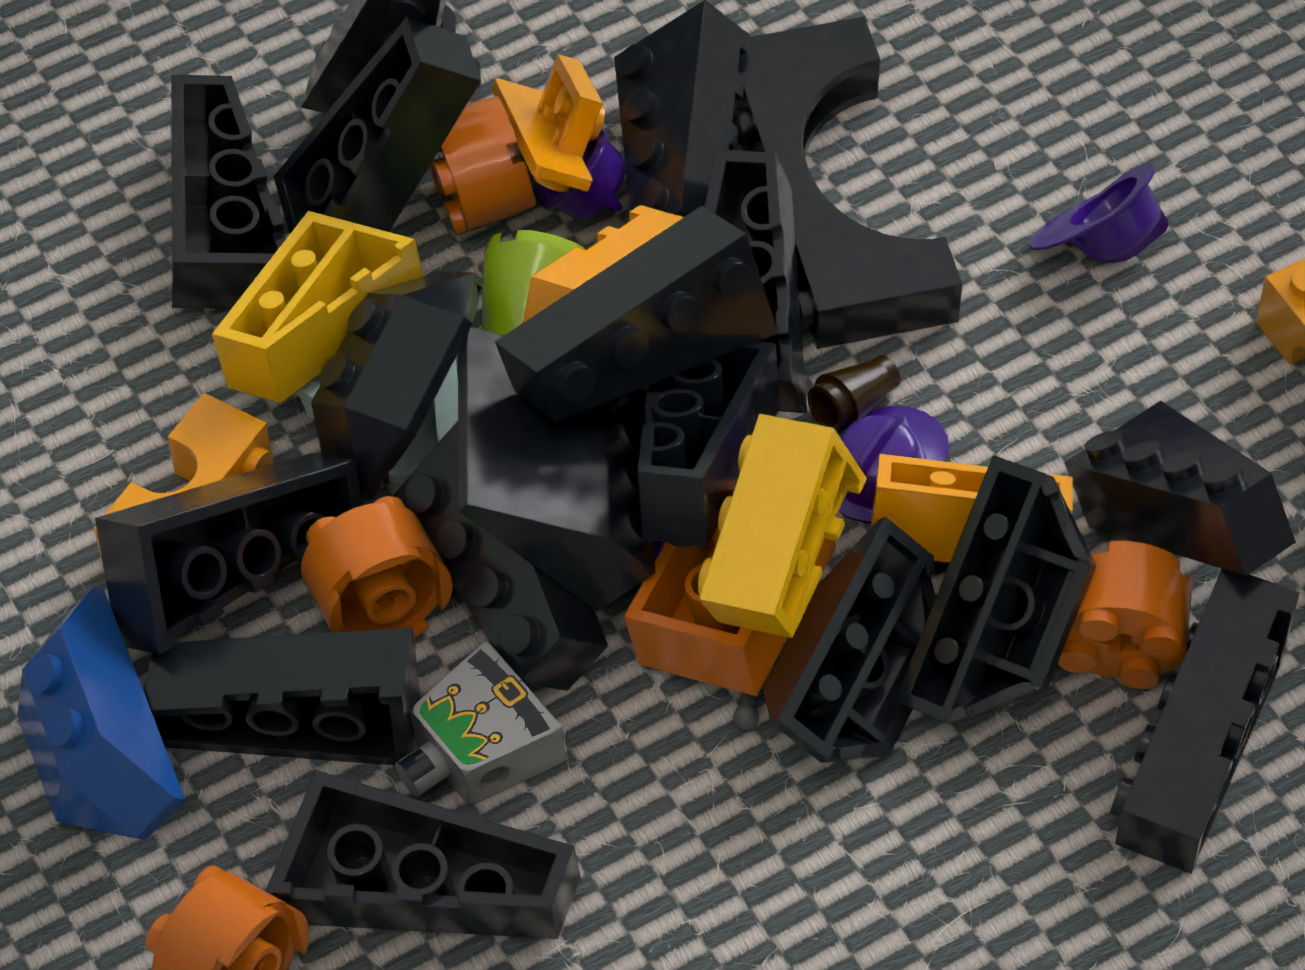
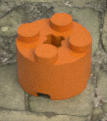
M498 96L489 99L483 98L465 106L437 153L438 158L434 159L429 166L438 195H451L453 198L444 202L456 236L524 213L525 210L536 207L535 196L525 162H521L515 142H518L506 110Z
M382 497L372 504L356 507L338 517H324L310 526L306 533V540L309 545L302 558V578L331 632L413 627L415 639L429 628L425 618L434 610L437 604L443 612L450 600L452 593L450 572L417 516L406 508L402 500L397 497Z
M1109 541L1108 552L1092 554L1096 568L1058 665L1064 670L1073 673L1089 672L1096 675L1117 677L1122 684L1133 689H1149L1159 683V675L1177 667L1186 656L1193 579L1190 572L1185 577L1179 571L1180 560L1164 549L1141 542Z
M212 865L205 868L198 875L192 889L183 897L172 914H163L155 920L147 934L145 944L146 949L154 954L152 970H288L295 950L303 955L306 954L309 943V927L307 919L301 911L237 874L224 871Z

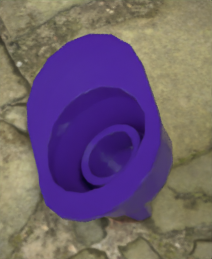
M601 129L599 136L594 141H588L582 157L593 179L588 191L569 187L567 192L548 189L536 182L528 169L534 195L545 209L552 210L555 208L573 218L585 221L598 214L604 207L618 212L623 208L616 193L622 185L626 174L625 159L608 140L607 134L603 129Z
M1145 163L1131 169L1100 193L1056 216L1037 230L1030 238V248L1044 250L1069 241L1093 260L1105 263L1122 262L1138 255L1166 232L1169 226L1167 217L1161 210L1155 195L1148 185L1155 174V166L1151 163Z
M909 406L882 407L870 411L864 418L853 422L842 433L840 438L867 479L860 494L847 492L839 512L847 518L863 523H871L880 454L945 462L949 454V440L940 422L928 413Z

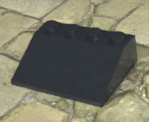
M471 327L458 352V511L598 612L655 573L654 540L643 539L638 483V462L642 427L645 425L646 395L641 388L561 421L554 422L514 392L495 341L504 335Z

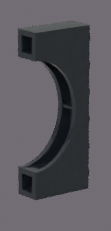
M865 16L749 37L748 52L739 55L738 72L745 77L743 98L734 100L737 110H734V125L739 128L738 141L740 145L749 144L751 152L776 153L791 186L801 327H810L816 349L959 322L963 283L946 237L934 239L901 238L887 235L859 224L842 213L825 197L812 178L806 163L805 155L810 143L830 119L853 105L878 98L880 57Z

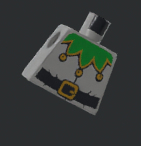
M486 641L478 646L413 706L410 714L415 740L419 748L396 762L395 768L407 789L416 797L446 778L465 802L477 804L564 762L566 757L562 726L490 643Z

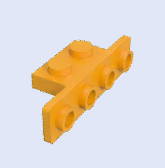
M558 54L544 91L495 78L491 88L494 97L498 96L506 110L518 141L516 143L535 181L548 189L558 192H567L569 187L588 191L593 179L582 157L588 141H594L601 132L605 118V107L580 60Z

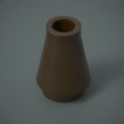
M879 355L870 361L822 374L816 379L814 387L808 392L809 409L819 425L832 427L836 431L840 429L846 430L853 422L864 418L889 392L900 385V373L890 358Z

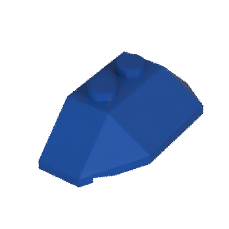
M93 586L56 626L22 669L17 716L55 821L146 840L185 800V797L104 588Z

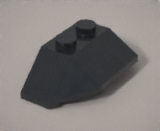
M439 271L367 293L365 299L351 313L348 320L349 330L336 355L323 367L319 377L320 386L311 401L321 453L323 455L356 460L362 499H373L381 487L382 481L380 479L395 467L419 431L473 324L479 302L478 293L482 289L484 279L478 274Z
M992 456L894 702L956 726L1047 691L1096 568L1094 559L1054 477L1001 457Z
M886 516L879 519L816 587L793 638L788 639L763 686L771 724L820 763L884 757L891 754L913 710L894 701L936 599L931 577L935 576L934 556Z

